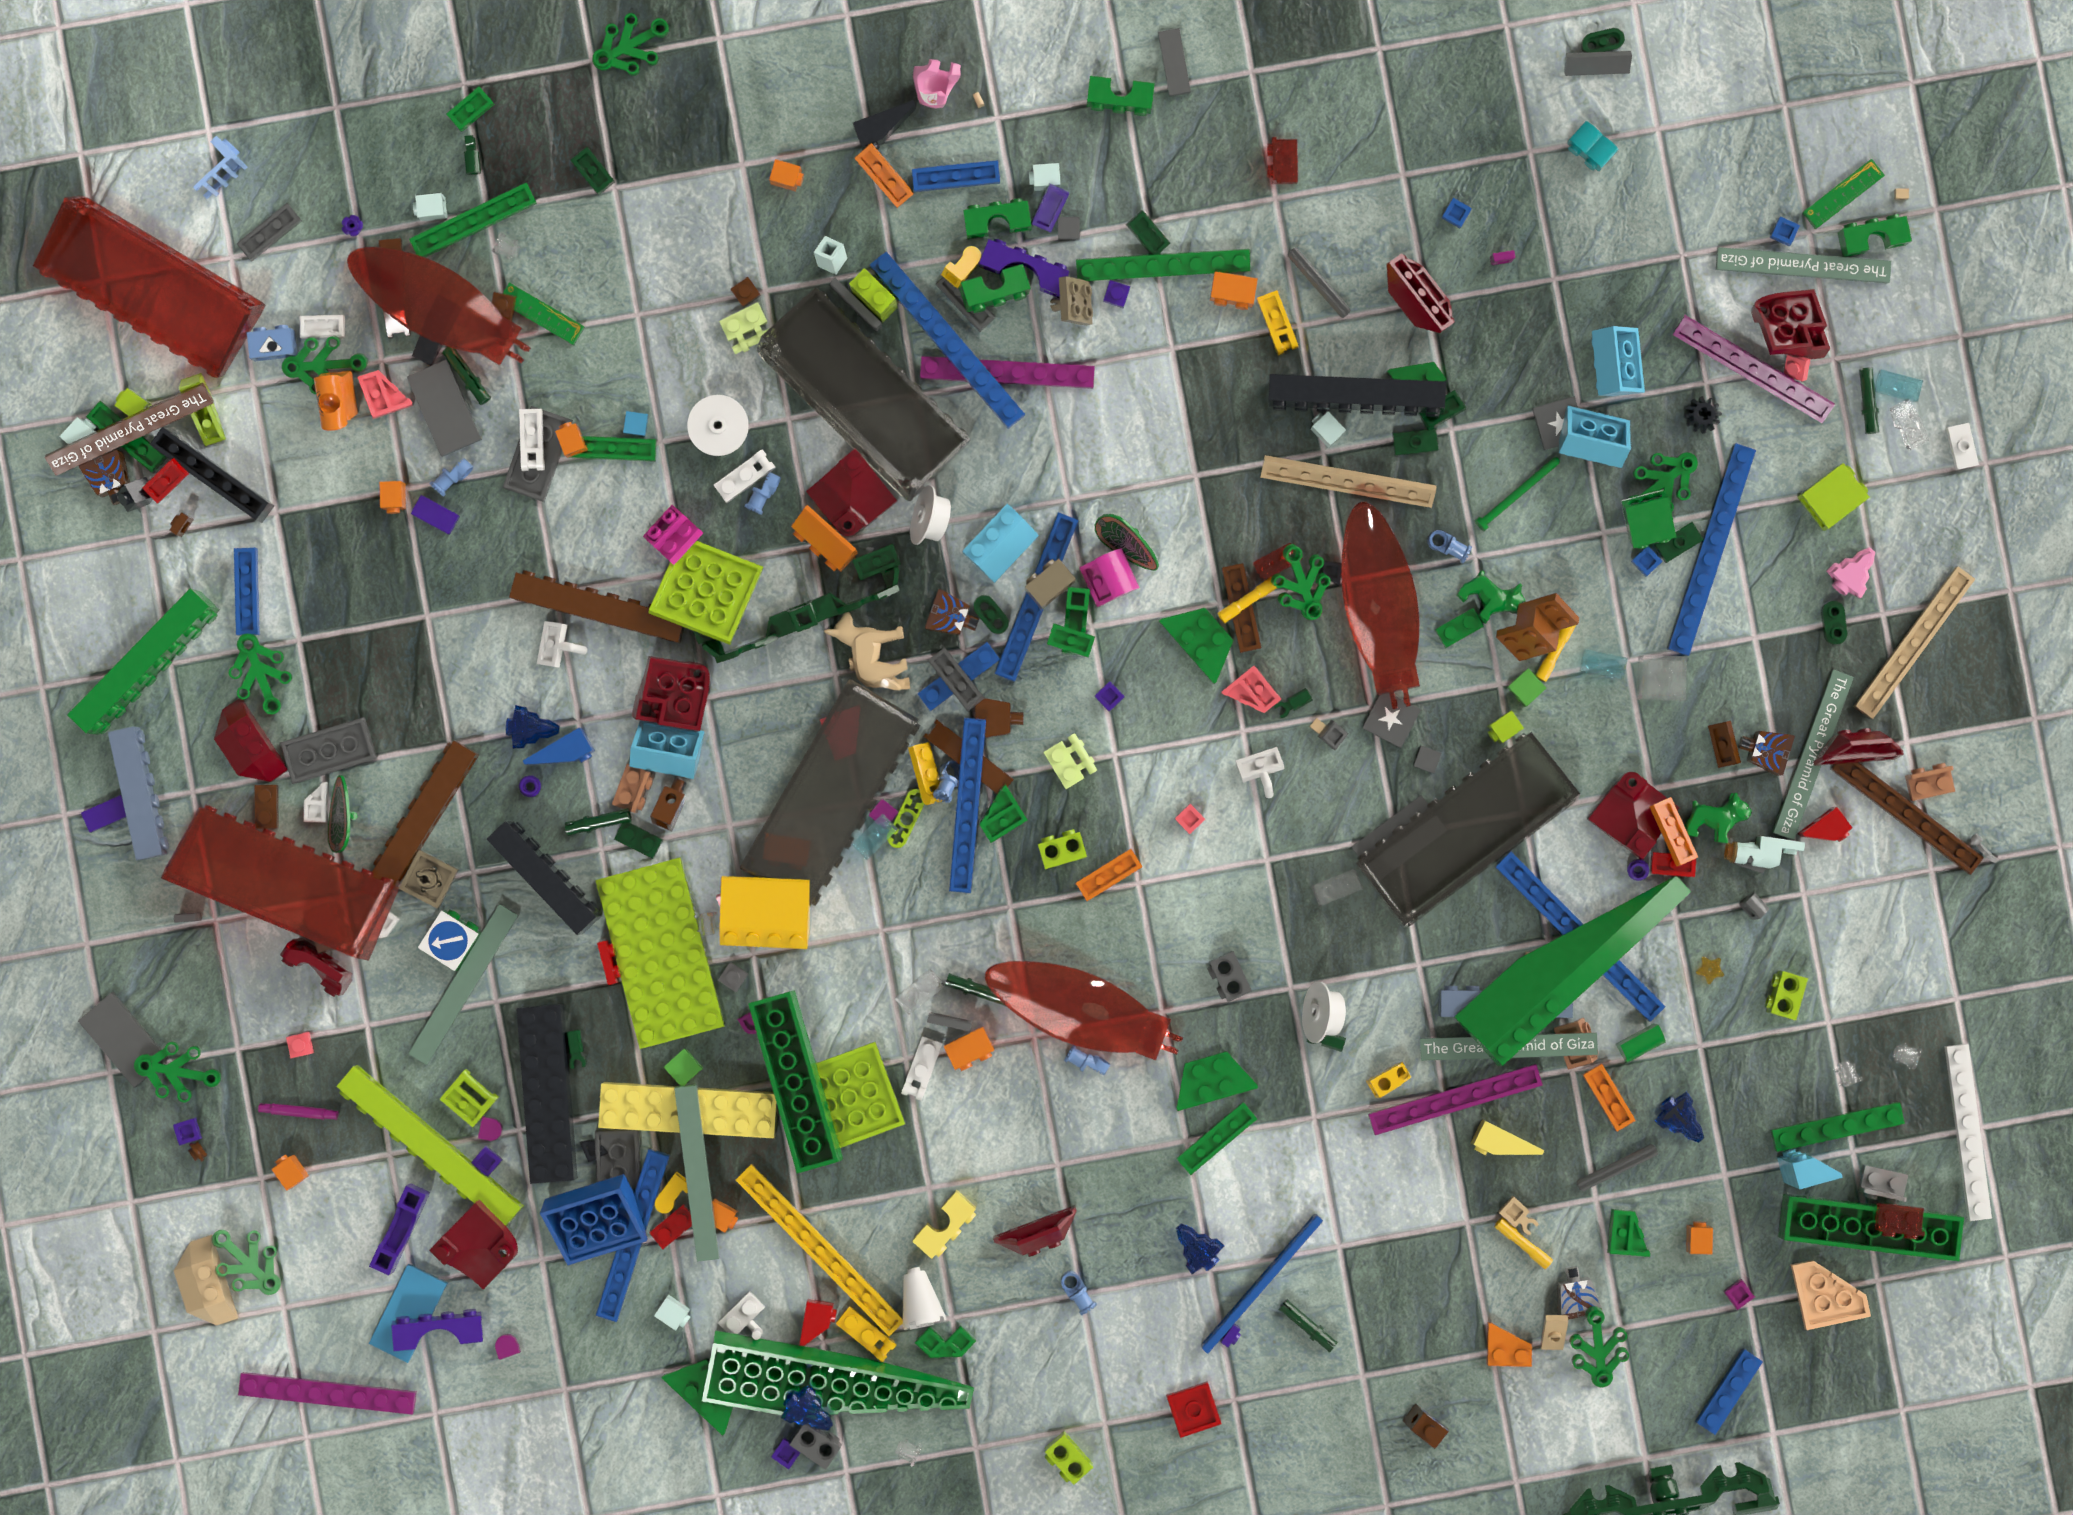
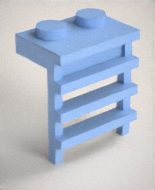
M215 136L210 141L225 158L193 187L198 191L204 186L208 190L203 195L206 199L212 194L218 196L217 190L222 185L226 188L229 185L226 181L231 177L236 179L238 177L236 172L241 167L244 170L248 168L237 156L240 152L226 138L221 140L218 136ZM221 168L228 172L223 177L217 174ZM212 177L218 181L213 187L207 182Z

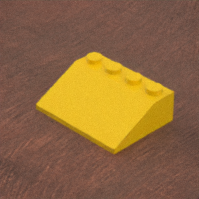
M722 876L719 926L720 945L808 949L810 935V880Z

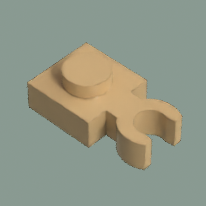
M1514 1196L1498 1211L1515 1228L1520 1223L1522 1231L1527 1235L1531 1234L1527 1230L1528 1223H1533L1535 1226L1539 1225L1535 1219L1526 1217L1530 1211Z

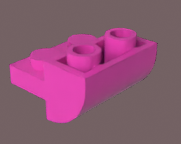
M671 505L643 537L675 565L703 532L676 507Z
M1122 548L1104 554L1094 561L1079 567L1097 607L1140 588Z

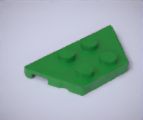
M1206 608L1159 620V623L1209 680L1215 684L1234 641Z
M1227 1051L1184 1063L1176 1108L1177 1111L1257 1089L1258 1085Z
M706 1358L695 1364L664 1374L662 1379L723 1436L726 1433L733 1407L702 1401L709 1360Z

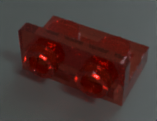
M1272 137L1271 143H1267V156H1271V165H1267V178H1271V184H1297V139H1277V137Z
M1291 543L1253 562V566L1262 582L1274 574L1291 567L1290 562L1283 557L1284 548ZM1293 549L1289 552L1288 556L1293 554Z
M1878 1203L1875 1229L1881 1231L1883 1236L1895 1237L1896 1233L1904 1234V1238L1909 1239L1925 1236V1231H1922L1924 1208Z

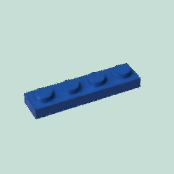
M998 160L912 169L914 192L1000 184Z
M234 548L236 635L241 636L248 633L260 635L258 548Z
M986 642L959 662L958 665L972 681L997 663L1000 658L988 642ZM941 677L918 693L930 712L954 695Z
M1743 1348L1695 1422L1716 1435L1763 1361Z

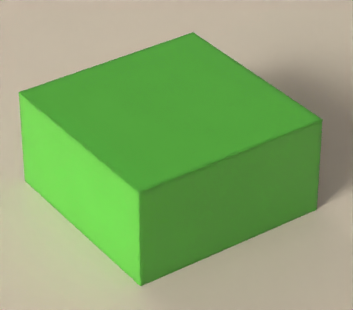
M1529 668L1525 669L1507 686L1509 691L1524 707H1527L1546 689L1545 685Z
M686 1048L664 1066L680 1086L687 1084L703 1069Z

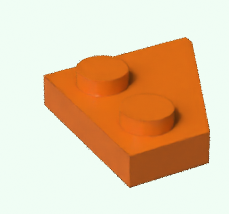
M1487 1322V1365L1532 1367V1344L1491 1322Z

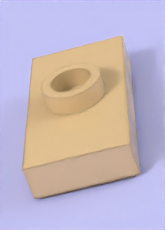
M1545 1315L1540 1343L1541 1350H1563L1568 1327V1315Z

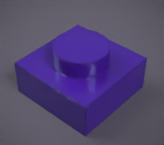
M1110 280L1103 302L1124 308L1131 286Z
M1109 681L1094 697L1110 712L1125 696Z
M196 1118L173 1125L179 1146L202 1139Z
M486 1145L471 1163L489 1177L503 1159Z
M1234 1323L1221 1338L1220 1342L1226 1347H1229L1230 1344L1235 1345L1241 1336L1239 1333L1240 1327Z
M783 1438L771 1458L787 1469H790L800 1452L790 1446L789 1440Z

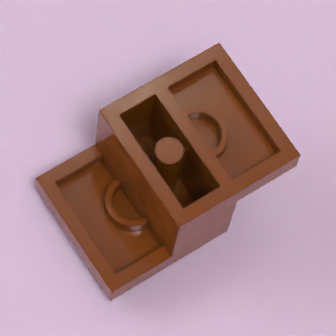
M1557 593L1520 603L1518 605L1516 625L1497 630L1496 638L1519 661L1527 660L1557 651L1559 630L1578 625L1579 617Z

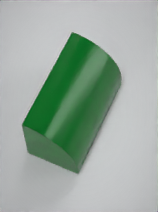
M1653 1023L1616 1043V1046L1625 1063H1629L1666 1043L1660 1026Z

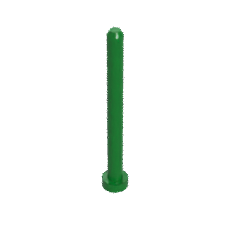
M1552 458L1483 518H1476L1474 521L1477 526L1485 532L1492 520L1559 465V458Z

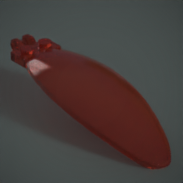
M363 247L353 250L348 255V268L363 291L385 313L414 333L453 349L481 354L499 366L506 356L521 364L524 361L520 355L509 351L513 344L523 351H530L531 348L517 339L522 327L502 317L494 305L475 286L451 269L428 258L388 248Z
M1359 502L1354 506L1347 520L1342 549V593L1347 620L1355 643L1367 666L1373 673L1376 694L1389 693L1392 709H1397L1398 703L1394 692L1403 690L1404 704L1408 707L1411 706L1408 689L1420 687L1415 664L1420 632L1419 608L1415 585L1405 555L1386 519L1373 505L1368 502Z
M1032 961L1002 962L994 964L985 972V980L989 989L1004 1005L1030 1025L1058 1040L1096 1051L1114 1053L1136 1052L1155 1061L1160 1049L1175 1055L1179 1051L1172 1046L1162 1044L1165 1036L1177 1042H1182L1183 1037L1167 1031L1171 1019L1149 1012L1131 995L1093 974L1067 966Z

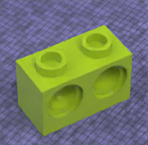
M1072 829L1062 832L1063 837L1054 839L1053 835L1041 839L1042 843L1038 844L1045 869L1087 857L1080 832L1075 833V830ZM1070 839H1075L1079 844L1075 852H1070L1066 848V842ZM1049 845L1055 846L1058 850L1057 856L1054 858H1048L1045 855V849Z
M1778 970L1777 974L1773 975L1771 986H1773L1772 993L1767 996L1765 1001L1766 1012L1796 1021L1808 978ZM1790 978L1792 980V987L1786 990L1784 988V981ZM1784 999L1786 1008L1780 1011L1777 1005L1780 1000Z
M1065 1431L1044 1448L1046 1453L1045 1459L1052 1466L1056 1464L1061 1470L1059 1472L1060 1476L1067 1483L1070 1481L1075 1485L1094 1468L1091 1460ZM1057 1446H1063L1066 1449V1453L1058 1456L1054 1453V1449ZM1075 1462L1081 1468L1078 1472H1071L1068 1469L1069 1465Z

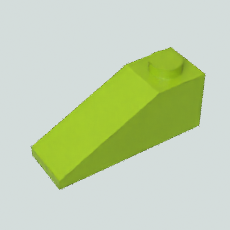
M202 373L181 379L180 392L203 382L210 393ZM214 403L191 414L205 446L226 440Z

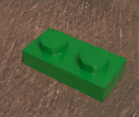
M479 86L446 113V115L462 132L495 104Z
M1474 608L1438 627L1435 629V632L1443 646L1447 648L1481 629L1484 625Z
M1053 623L1047 645L1089 658L1095 636Z

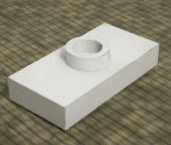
M344 315L300 316L301 339H308L310 337L329 338L331 336L345 338Z
M1965 423L1946 428L1955 470L1979 465L1970 424Z

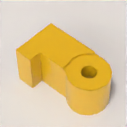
M974 246L965 248L960 260L955 265L949 262L941 276L958 289L960 283L965 281L977 267L982 255L980 250Z
M1400 1062L1375 1077L1366 1080V1083L1375 1098H1381L1409 1080L1411 1075L1404 1063Z
M678 1172L673 1175L655 1200V1208L658 1212L669 1213L675 1207L676 1199L682 1191L688 1193L685 1177Z

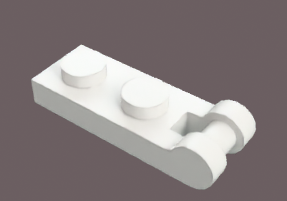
M519 409L522 471H529V469L537 468V471L544 470L542 409ZM528 454H536V460H529Z
M760 450L745 463L715 483L714 487L725 502L728 503L776 467L767 460L764 450ZM759 462L762 469L757 472L754 465Z
M922 1036L901 1094L906 1096L910 1094L915 1096L917 1100L922 1101L943 1043ZM913 1080L921 1082L920 1088L911 1086Z

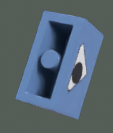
M278 325L273 330L259 327L254 328L253 332H247L249 358L254 362L283 359L297 355L295 331L288 328V325Z

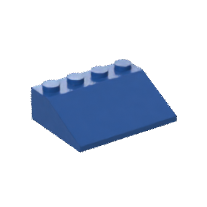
M624 1174L546 1198L540 1211V1215L567 1265L643 1243L648 1239L633 1190Z

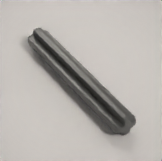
M1295 247L1287 254L1290 260L1341 318L1346 317L1351 311L1346 303L1298 248Z
M1650 1144L1577 1180V1185L1581 1191H1585L1657 1156L1658 1151L1653 1144Z

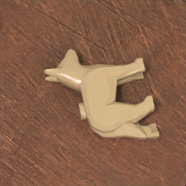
M847 612L843 614L834 629L824 630L826 634L836 637L841 642L852 647L853 658H849L850 670L856 672L857 679L866 687L887 688L891 690L911 689L909 677L903 679L895 677L908 670L906 658L894 665L878 661L882 643L904 638L902 626L891 631H880L870 627L858 628L853 625L852 616Z

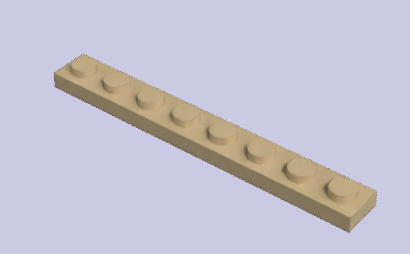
M1266 455L1264 456L1260 478L1432 508L1436 493V485Z
M1958 566L1954 568L1853 707L1870 719L1876 716L1975 581V578Z

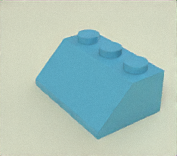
M1612 326L1592 331L1598 396L1645 393L1638 328Z
M1567 406L1559 439V453L1622 468L1631 450L1630 420Z
M1006 504L962 552L995 583L1039 535L1009 504Z
M640 720L631 745L629 767L694 779L699 764L705 731L658 725L655 722Z
M1795 1149L1782 1152L1783 1156L1777 1157L1784 1183L1798 1189L1843 1178L1840 1172L1806 1155V1153L1796 1152Z

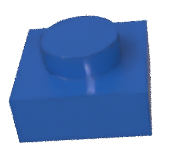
M1453 198L1442 219L1460 229L1472 208Z
M1780 216L1770 238L1791 246L1800 225Z
M1649 546L1631 560L1645 577L1663 562Z

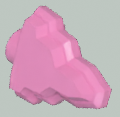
M1869 547L1857 552L1853 558H1845L1839 564L1834 563L1827 570V573L1835 580L1832 587L1844 596L1851 593L1861 598L1867 590L1865 584L1869 579L1868 569L1873 564L1875 551Z

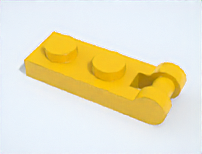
M1276 290L1257 297L1256 300L1277 355L1283 354L1287 349L1291 348L1294 350L1298 348L1296 337L1278 291ZM1286 334L1288 340L1281 343L1279 337Z
M930 742L908 747L923 803L931 805L935 801L942 802V800L939 801V799L933 796V792L937 790L940 780Z
M851 1306L846 1309L836 1322L841 1329L869 1350L881 1362H884L887 1358V1353L897 1346L891 1338ZM878 1340L884 1343L880 1349L875 1346Z

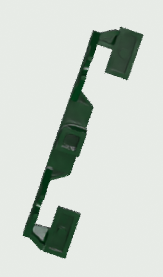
M893 543L852 559L860 580L881 572L886 588L849 603H845L831 592L769 616L766 636L726 652L721 641L693 631L698 644H702L703 649L715 658L716 663L724 662L751 649L765 646L780 637L795 631L801 632L818 625L820 621L853 611L864 604L883 599L900 591L897 585L899 576L897 565L901 563Z
M1740 1462L1735 1463V1476H1725L1721 1465H1719L1700 1486L1701 1495L1679 1499L1680 1493L1675 1479H1672L1674 1474L1672 1465L1650 1468L1648 1476L1650 1483H1652L1650 1493L1653 1504L1637 1506L1635 1497L1610 1485H1605V1499H1595L1591 1488H1588L1570 1510L1563 1515H1600L1612 1512L1620 1515H1688L1691 1511L1702 1510L1716 1503L1725 1492L1742 1489L1756 1494L1757 1500L1734 1504L1732 1509L1733 1515H1749L1777 1510L1780 1502L1778 1496L1775 1497L1770 1478Z

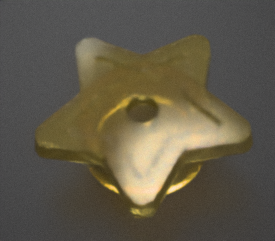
M1702 957V967L1696 971V974L1705 976L1708 984H1711L1716 977H1723L1724 973L1720 969L1721 959L1717 958L1711 961L1706 957Z

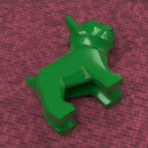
M1483 570L1470 582L1465 583L1456 594L1463 603L1469 598V595H1479L1484 608L1478 617L1484 624L1490 620L1492 614L1504 611L1517 614L1518 605L1526 602L1521 593L1523 586L1521 583L1514 588L1502 590L1484 575L1485 572Z
M1736 792L1730 794L1728 802L1722 807L1698 804L1695 800L1692 803L1689 819L1685 822V829L1689 836L1698 837L1697 829L1704 823L1714 829L1715 842L1728 843V831L1736 823L1748 820L1752 810L1746 802L1740 800Z

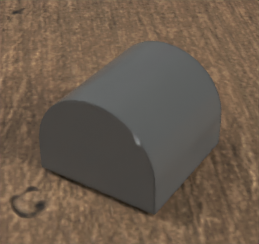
M1755 892L1739 903V906L1752 920L1761 919L1769 910L1768 906Z

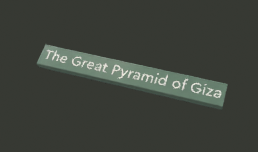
M1718 247L1716 270L1888 284L1890 283L1891 261Z
M1834 669L1831 670L1772 833L1790 840L1795 839L1822 766H1814L1813 761L1833 736L1854 677Z
M1597 1032L1537 1034L1512 1058L1598 1055ZM1472 1037L1420 1038L1421 1061L1490 1058Z

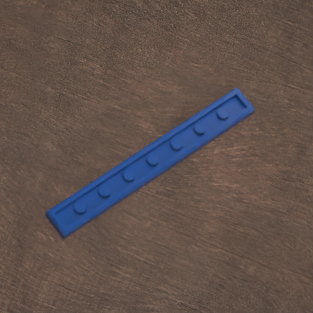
M1058 512L1035 570L1037 575L1043 572V566L1050 560L1057 561L1060 559L1061 562L1063 561L1079 520ZM1028 593L1025 595L995 671L996 675L1013 682L1016 681L1044 610L1037 606Z
M964 717L949 887L951 892L971 893L986 719Z
M651 1148L648 1149L634 1193L645 1232L670 1157L669 1154ZM642 1243L616 1251L596 1316L614 1322L618 1321Z
M1313 1214L1201 1343L1202 1349L1207 1354L1323 1222L1317 1214Z

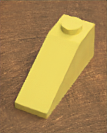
M1483 1119L1471 1141L1476 1146L1474 1150L1484 1155L1487 1152L1493 1155H1542L1544 1152L1541 1148Z

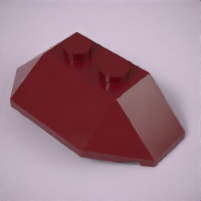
M1400 254L1386 264L1388 293L1415 327L1441 333L1455 323L1452 317L1450 300L1422 265L1406 258L1404 254Z
M239 698L222 709L214 740L238 776L272 782L288 771L286 764L243 699Z
M1865 728L1851 733V730H1842L1837 732L1838 735L1829 739L1813 763L1814 766L1895 760L1903 756L1904 751L1892 738L1881 731H1871L1870 728Z
M1073 1205L993 1236L994 1243L1021 1255L1028 1254V1257L1039 1254L1041 1248L1047 1246L1049 1249L1061 1245L1060 1241L1065 1239L1077 1212L1076 1206Z

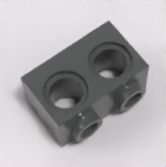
M1234 951L1209 961L1210 967L1207 969L1212 980L1216 978L1220 985L1216 989L1221 999L1226 998L1227 1002H1230L1252 992ZM1222 961L1228 962L1230 966L1229 971L1225 974L1218 971V964ZM1236 981L1238 983L1239 989L1236 993L1228 992L1227 985L1229 982Z
M806 1419L791 1440L790 1446L826 1470L842 1444L835 1434L831 1432L829 1434L821 1430L822 1426L814 1420L809 1422ZM809 1431L814 1435V1439L812 1441H805L802 1434ZM828 1444L831 1446L832 1452L824 1454L820 1450V1446Z

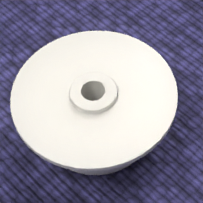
M712 395L703 398L692 408L688 417L687 428L691 441L699 450L709 455L723 456L734 452L743 444L748 434L749 423L745 410L736 400L724 395Z
M927 485L923 488L914 507L910 525L911 542L915 545H919L924 538L939 541L943 537L949 522L950 501L949 499L936 496L932 485Z
M1314 982L1309 987L1303 1003V1030L1306 1038L1312 1043H1319L1325 1035H1338L1345 1021L1346 1009L1343 996L1339 992L1329 991L1323 982Z

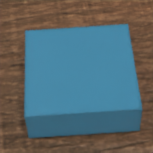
M626 411L623 433L646 437L649 415Z

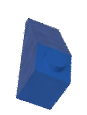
M579 727L524 759L523 762L525 765L577 762L579 760L583 763L592 757L591 753L595 749L584 730Z

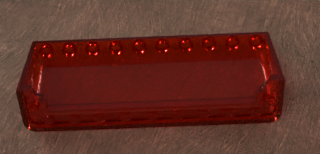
M80 195L64 198L33 264V267L37 268L41 275L48 278L52 277L58 281L57 283L61 287L72 289L77 292L76 295L78 297L95 303L96 308L102 311H109L114 314L113 317L116 320L129 323L136 332L149 335L153 342L160 345L164 344L169 347L171 353L184 356L191 365L204 368L206 373L214 378L225 375L247 339V332L252 331L266 306L259 299L92 199Z
M205 804L204 808H198L161 876L162 879L357 959L370 960L399 890L398 886L393 885L394 880L384 876L381 879L373 877L374 872L364 868L361 871L353 869L355 864L342 860L341 863L334 861L335 856L328 853L316 854L314 853L315 848L305 844L302 847L294 845L296 841L283 836L282 839L275 837L276 832L266 828L263 831L255 829L257 825L244 820L242 824L236 821L237 817L225 812L224 815L216 813L218 809Z

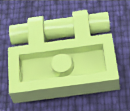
M758 302L719 321L728 341L730 342L736 338L739 341L738 344L732 346L735 354L741 351L746 352L750 350V347L760 342L763 344L767 342L768 338L774 336L771 328L765 331L761 329V326L768 322ZM755 330L757 335L746 340L744 339L743 335Z
M1075 733L1068 737L1072 744L1068 748L1061 741L1043 752L1065 789L1084 779L1081 770L1085 767L1090 775L1097 771L1093 764L1095 762L1092 756L1089 757L1083 747V741L1079 740ZM1074 751L1077 752L1082 761L1078 765H1076L1070 755Z

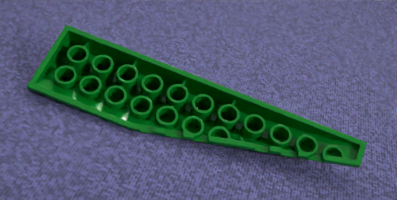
M1674 876L1518 958L1457 1013L1454 1018L1497 1066H1503L1634 947L1691 891L1677 876Z
M715 1330L702 1401L788 1417L796 1416V1414L814 1416L817 1413L837 1415L839 1412H850V1414L887 1412V1410L906 1412L907 1409L929 1411V1408L952 1410L970 1409L974 1387L862 1357L766 1339L755 1340L753 1337ZM807 1387L805 1397L801 1398L805 1401L806 1405L797 1401L792 1403L801 1391ZM799 1404L797 1407L795 1406L794 1408L787 1410L789 1405Z

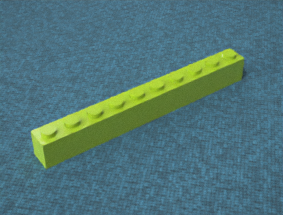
M359 1065L353 1066L336 1086L340 1089L339 1093L347 1100L352 1099L357 1104L356 1108L365 1115L368 1113L374 1118L372 1121L382 1129L385 1127L390 1131L389 1136L398 1143L400 1141L407 1146L406 1150L414 1157L418 1155L423 1159L425 1167L431 1171L436 1170L440 1174L439 1178L444 1183L455 1186L457 1188L456 1192L462 1198H469L474 1203L480 1200L505 1226H508L525 1206L493 1178L487 1177L477 1169L467 1156Z

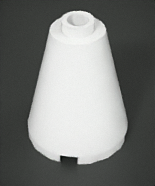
M920 1267L908 1269V1274L903 1275L904 1330L931 1326L936 1321L940 1323L945 1322V1313L926 1272L920 1271Z

